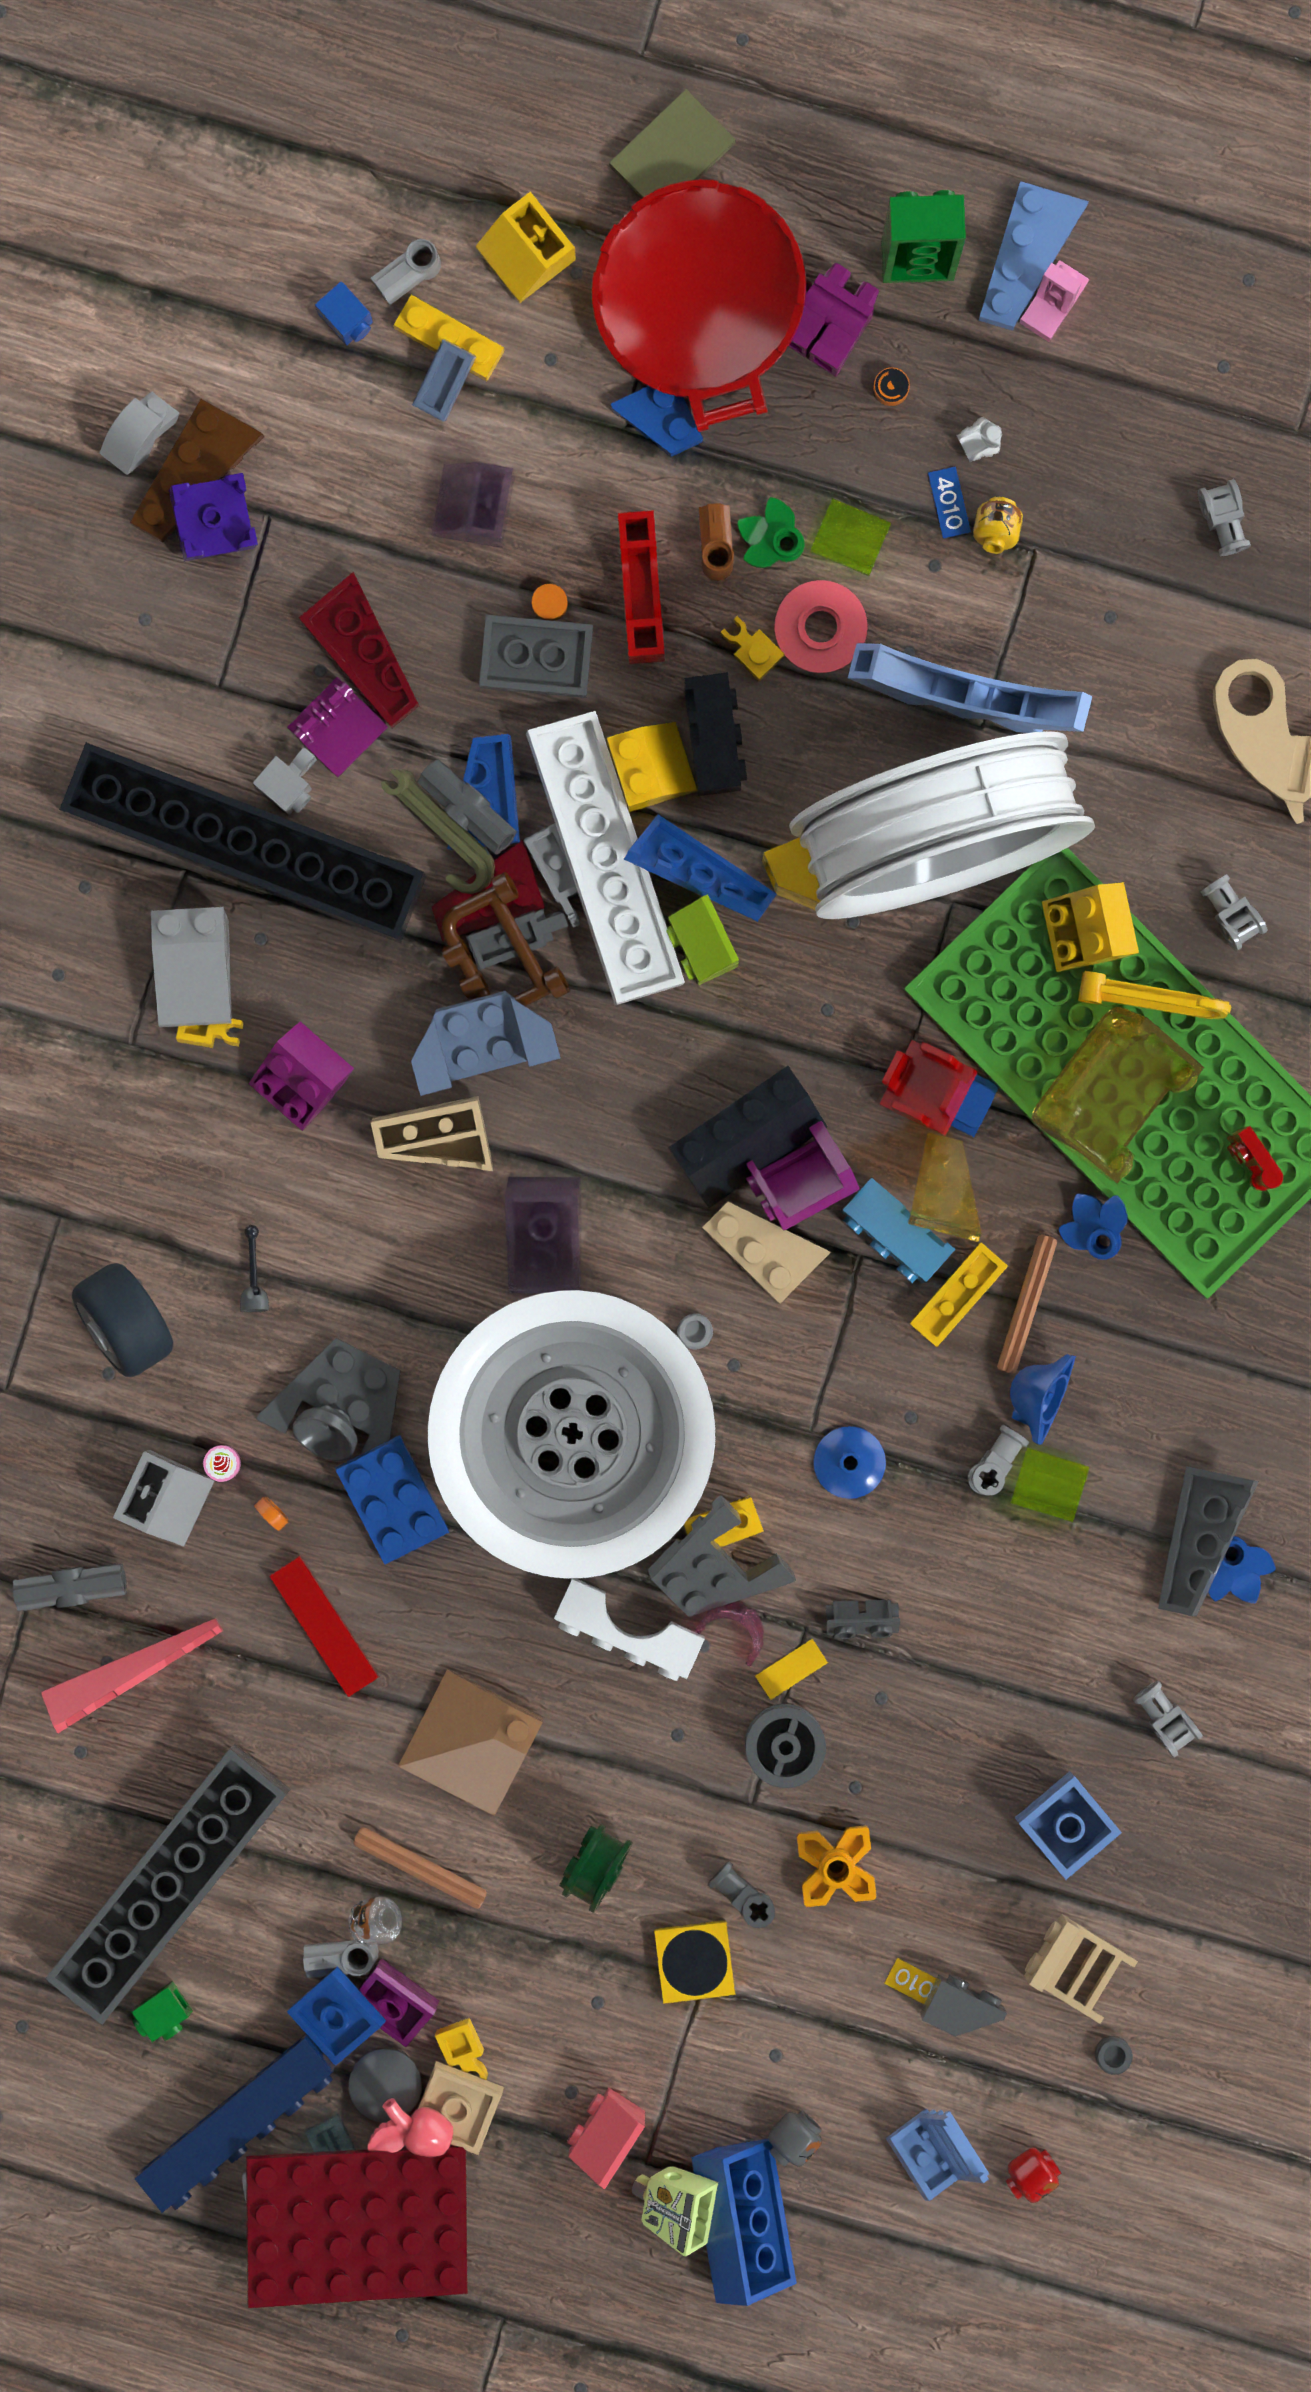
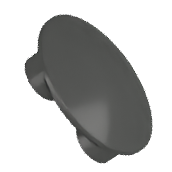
M378 2049L367 2053L355 2064L349 2079L350 2097L357 2110L367 2118L378 2122L391 2120L382 2107L388 2099L394 2098L401 2109L409 2114L416 2106L421 2094L422 2083L419 2070L408 2055L401 2050Z

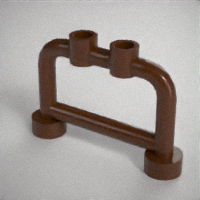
M507 872L492 878V887L455 905L447 911L442 920V933L448 946L442 948V954L451 968L459 965L465 977L459 980V984L468 999L474 996L476 998L488 996L491 993L488 990L483 974L477 970L471 959L466 943L460 939L456 931V924L463 917L489 904L534 984L533 987L513 996L515 1000L527 1006L551 993L557 999L570 992L568 982L559 967L556 966L543 973L507 907V903L519 897L516 886Z

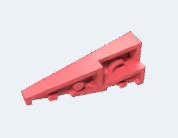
M212 1619L42 1691L43 1700L57 1733H60L221 1633L223 1629L217 1619Z

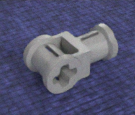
M1234 479L1228 480L1227 485L1206 490L1205 487L1198 489V500L1202 514L1207 520L1210 531L1214 529L1217 531L1221 545L1219 549L1220 556L1232 555L1251 547L1250 541L1245 540L1240 524L1245 515L1242 509L1240 490Z
M1226 874L1200 892L1203 896H1208L1219 914L1214 918L1218 922L1220 930L1229 945L1235 951H1238L1242 948V943L1258 933H1266L1268 929L1258 911L1250 905L1246 897L1238 898L1228 883L1230 878ZM1245 924H1249V927L1242 930L1241 932H1238L1239 928H1241Z
M1002 1424L1000 1427L1001 1434L990 1451L987 1450L980 1462L970 1469L968 1473L970 1488L974 1492L983 1495L999 1493L1005 1484L1006 1475L1013 1466L1011 1463L1020 1449L1027 1447L1029 1441ZM991 1470L990 1478L993 1480V1484L981 1487L983 1480L979 1477V1474L981 1472L988 1473Z
M1155 1681L1141 1690L1133 1698L1135 1704H1141L1152 1720L1149 1723L1155 1730L1154 1733L1171 1756L1175 1758L1178 1756L1179 1749L1194 1738L1199 1740L1203 1735L1185 1711H1182L1176 1703L1172 1704L1161 1690L1162 1684L1160 1681ZM1153 1699H1154V1700L1156 1701V1703L1159 1705V1707L1161 1708V1711H1159V1709H1158V1708L1156 1707V1705L1153 1703V1701H1152Z

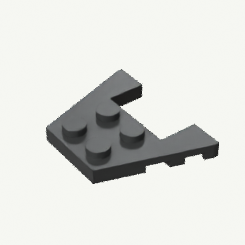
M335 1338L258 1414L256 1420L286 1434L303 1401L315 1407L327 1405L333 1409H340L349 1416V1422L352 1426L369 1434L360 1453L361 1455L391 1440L401 1370Z
M722 1495L711 1503L713 1509L705 1517L699 1516L691 1524L693 1530L682 1541L677 1539L648 1569L651 1580L688 1617L796 1581L791 1567L777 1553L744 1572L714 1541L717 1537L742 1523L739 1513Z

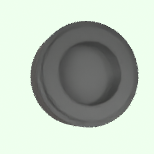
M1118 2036L1103 2038L1095 2049L1097 2064L1108 2074H1121L1132 2063L1133 2054L1130 2046L1124 2039Z

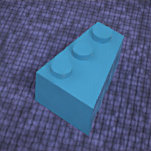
M870 1178L841 1210L846 1215L842 1221L857 1235L864 1231L873 1239L870 1243L871 1248L884 1259L889 1255L892 1256L900 1264L896 1270L911 1283L916 1279L921 1283L927 1282L956 1250L948 1242L945 1244L938 1238L927 1224L919 1221L900 1201L873 1178Z

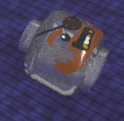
M387 1897L368 1898L357 1902L353 1906L348 1917V1927L351 1936L356 1942L372 1947L384 1945L394 1941L400 1934L402 1915L399 1907L393 1900Z

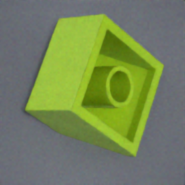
M708 894L668 917L670 926L667 927L668 930L666 932L673 947L675 948L680 945L685 959L680 962L689 980L695 978L698 985H701L738 967V956Z

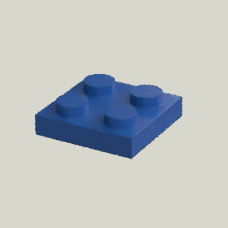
M338 1966L287 2011L335 2066L386 2022L385 2018Z

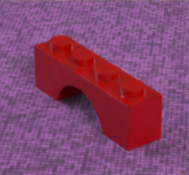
M654 510L618 513L629 664L665 662Z

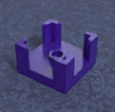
M243 473L227 475L220 480L193 485L189 483L173 485L169 489L184 562L254 549L258 545L255 528L251 527L244 496L246 485Z

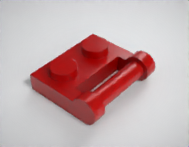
M1251 1126L1241 1128L1227 1137L1231 1143L1227 1147L1228 1151L1239 1165L1244 1162L1251 1172L1250 1184L1255 1190L1265 1191L1279 1187L1282 1184L1283 1173Z

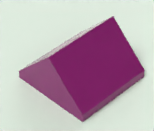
M382 1958L358 1989L385 2018L386 2022L380 2029L404 2047L409 2045L430 2020L439 2004L438 1999Z

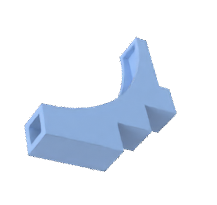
M857 643L848 679L904 703L933 705L961 718L988 719L1015 732L1022 733L1042 732L1043 730L1083 732L1092 696L1084 692L1038 688L958 671L910 656L882 644Z

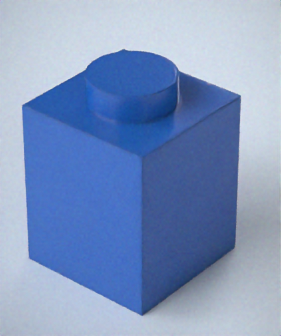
M342 281L315 304L318 315L346 346L353 340L355 342L360 341L371 330L369 326L373 323L371 313Z

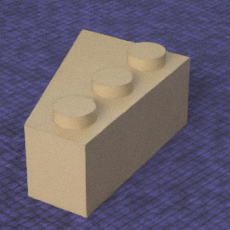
M479 1096L374 1117L371 1120L378 1158L493 1171V1162Z
M727 1202L702 1227L778 1304H781L831 1253L787 1230L783 1231L781 1227L730 1202Z

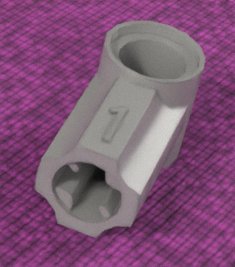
M417 239L409 244L405 253L372 276L371 280L384 299L391 305L423 280L434 278L441 269V259L433 243L426 239ZM422 253L431 254V262L426 266L416 265L415 259L418 255Z
M361 1936L348 1941L304 1945L303 1956L304 1971L307 1978L327 1976L338 1966L344 1974L362 1976L369 1972L375 1964L379 1950L377 1944L372 1939H363ZM356 1948L364 1950L368 1954V1963L359 1964L355 1962L351 1955L352 1950Z

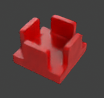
M911 1040L905 1053L899 1050L896 1052L882 1080L887 1090L880 1105L946 1136L978 1072L974 1068L959 1062L949 1053L925 1042L920 1044Z

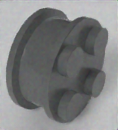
M776 1704L762 1710L751 1721L745 1736V1751L751 1769L761 1780L775 1787L793 1788L808 1782L818 1773L825 1759L826 1741L820 1724L810 1712L793 1704Z

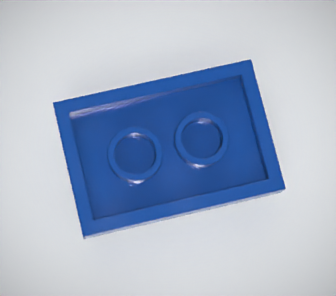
M401 1435L336 1467V1472L384 1565L449 1533V1528Z

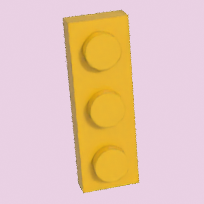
M412 294L393 325L395 330L436 353L442 340L446 339L476 355L477 357L469 372L486 382L505 351L501 345Z
M980 1242L909 1324L935 1347H938L1004 1272L1008 1265Z

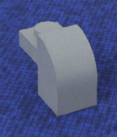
M150 392L140 401L134 398L110 427L99 454L128 475L148 459L155 440L176 423L180 413L153 392Z

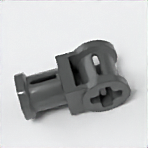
M728 1861L707 1885L711 1889L714 1887L718 1889L743 1914L744 1920L748 1925L759 1929L768 1926L775 1916L773 1901L768 1895L758 1892L750 1883L740 1877L732 1869L733 1864ZM753 1902L757 1905H760L762 1902L767 1904L764 1908L767 1915L764 1918L759 1915L755 1918L751 1917L752 1909L750 1905Z

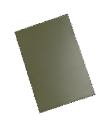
M685 89L609 162V167L642 199L655 190L670 184L698 180L736 144V139Z

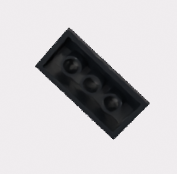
M786 1066L669 1146L668 1150L705 1204L710 1208L747 1183L746 1178L752 1175L746 1163L753 1160L757 1169L762 1170L813 1138L809 1127L820 1121L823 1122L826 1128L827 1125L789 1066Z

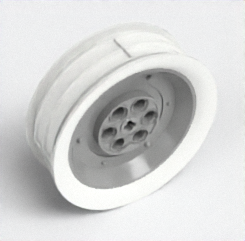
M1048 731L1024 733L956 748L899 766L860 781L803 810L791 821L789 827L791 834L800 837L801 846L808 849L811 857L808 870L811 874L816 875L820 886L816 891L817 898L821 900L815 907L817 916L823 919L851 918L892 910L944 896L1029 866L1085 838L1094 830L1095 824L1092 818L1083 816L1084 808L1076 804L1072 793L1076 788V783L1074 779L1067 777L1064 768L1068 760L1064 752L1068 747L1066 735Z
M580 1290L554 1291L527 1297L505 1306L477 1325L462 1340L445 1365L434 1391L428 1421V1449L434 1478L445 1504L459 1525L477 1544L500 1560L527 1572L556 1578H587L619 1571L638 1563L657 1551L681 1529L693 1513L709 1479L715 1449V1419L709 1390L700 1368L689 1350L664 1323L638 1306L617 1297ZM564 1388L570 1393L571 1402L568 1407L558 1409L552 1405L550 1396L553 1390ZM600 1395L606 1400L607 1409L602 1415L596 1416L588 1412L586 1401L590 1396ZM540 1416L545 1419L547 1430L544 1435L535 1437L528 1432L527 1422L531 1417ZM570 1423H577V1429L583 1432L582 1439L576 1438V1443L568 1442V1436L562 1434L563 1428H569ZM611 1429L618 1434L619 1443L616 1448L606 1450L599 1445L598 1436L603 1430ZM550 1450L558 1455L559 1465L555 1470L546 1471L540 1466L539 1456L543 1451ZM587 1457L593 1460L595 1464L593 1475L586 1478L580 1477L574 1468L577 1459Z

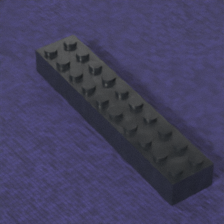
M87 742L84 745L59 809L66 816L400 944L426 880L424 871Z

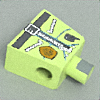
M667 2167L650 2178L643 2174L637 2177L632 2186V2194L645 2201L641 2219L644 2226L685 2257L708 2243L718 2182L676 2167Z

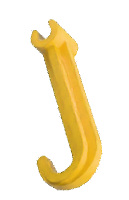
M1085 971L1082 974L1078 1001L1090 1004H1102V1001L1206 1019H1223L1231 1011L1229 1001L1106 979L1105 974Z

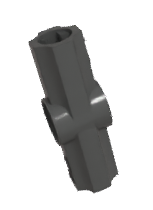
M438 759L423 770L417 782L445 807L443 810L466 831L470 830L478 840L495 854H499L510 845L517 831L490 807L491 803L469 783L465 784L447 765Z
M123 1563L97 1566L89 1569H84V1567L52 1571V1574L13 1580V1596L17 1611L40 1609L54 1605L57 1608L89 1603V1600L127 1594V1580Z

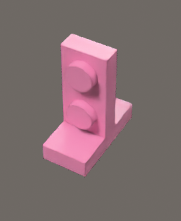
M1060 260L1056 265L1051 263L1043 275L1035 298L1019 323L1050 342L1088 284L1089 279Z

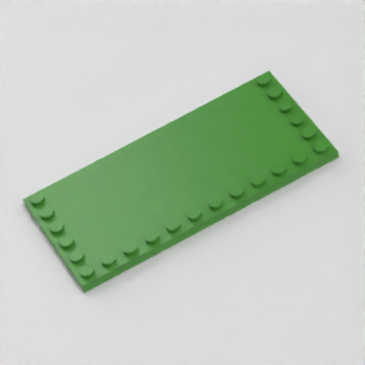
M1066 848L1033 863L903 990L1107 1199L1114 1195H1118L1122 1199L1127 1211V1220L1204 1299H1208L1311 1199V1096L1231 1014H1228L1223 1019H1206L1102 1001V1004L1078 1001L1082 974L1085 971L1105 974L1106 979L1192 993L1210 998L1215 997L1132 913L1131 917L1139 950L1138 954L1104 963L1056 972L1042 901L1103 884L1069 848ZM1251 1126L1283 1173L1282 1184L1279 1187L1265 1191L1255 1190L1250 1184L1251 1172L1244 1162L1239 1165L1228 1151L1227 1147L1231 1143L1227 1137L1241 1128Z

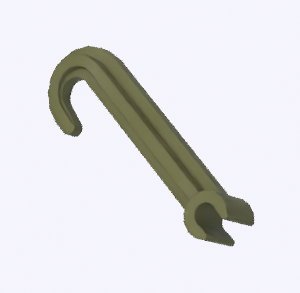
M391 769L390 772L398 778L399 785L395 781H382V789L389 795H396L476 871V879L471 884L466 883L455 874L447 875L446 881L461 893L474 894L487 888L494 877L495 871L493 857L488 850L468 831L456 823L436 801L415 783V777L410 771L406 769Z

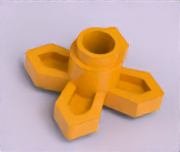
M868 1826L846 1827L835 1846L818 1830L797 1833L799 1857L816 1867L802 1882L803 1902L806 1907L827 1905L838 1888H842L855 1902L876 1899L874 1876L856 1865L871 1850ZM839 1860L843 1862V1866L839 1871H832L829 1868L830 1863Z

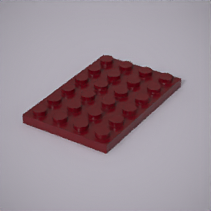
M450 2145L443 2155L436 2157L416 2155L406 2147L394 2153L362 2149L246 2156L248 2308L468 2294L466 2150L463 2147Z

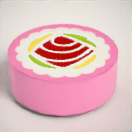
M226 1445L211 1448L206 1453L203 1461L206 1474L218 1482L234 1478L241 1466L240 1456L237 1451Z

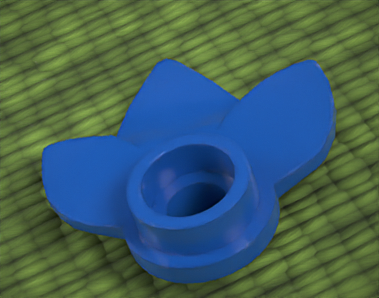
M1085 1193L1076 1194L1072 1206L1074 1221L1059 1227L1062 1239L1071 1248L1088 1250L1097 1259L1106 1260L1114 1257L1122 1245L1120 1232L1127 1224V1211L1122 1199L1118 1195H1114L1102 1204L1100 1200L1092 1195ZM1100 1235L1107 1236L1110 1240V1245L1102 1246L1098 1241V1237Z
M1234 1536L1229 1547L1236 1549V1558L1229 1561L1224 1556L1208 1593L1213 1601H1218L1231 1591L1239 1599L1255 1604L1261 1590L1260 1575L1272 1573L1276 1570L1272 1557L1266 1550L1261 1547L1247 1546L1241 1538Z

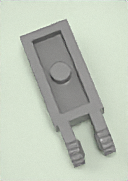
M554 823L525 838L523 841L556 903H560L574 928L580 925L579 916L575 909L571 907L568 898L578 894L556 824Z

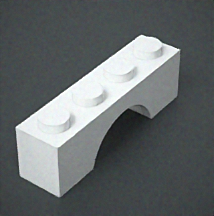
M577 1578L571 1579L554 1618L560 1622L558 1628L575 1636H578L580 1631L593 1637L591 1643L605 1650L611 1651L613 1646L626 1651L624 1656L626 1659L641 1666H644L646 1661L659 1666V1674L674 1681H677L679 1676L688 1678L705 1640L703 1635L672 1621L662 1630L651 1635L636 1636L626 1633L614 1624L607 1612L606 1591Z

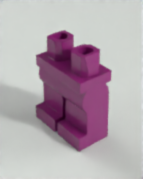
M834 263L824 276L819 273L814 284L806 293L801 321L788 346L805 358L810 351L809 360L837 377L866 326L872 319L874 305L879 294V290L865 281L861 283L854 295L845 290L843 287L851 277V272L838 263ZM827 327L820 339L817 340L824 328Z

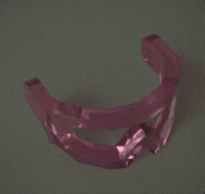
M739 1601L707 1611L696 1627L695 1632L700 1634L705 1629L707 1623L719 1618L740 1622L749 1631L753 1639V1651L748 1655L745 1663L751 1667L764 1644V1628L758 1613L755 1610L747 1609L744 1603Z

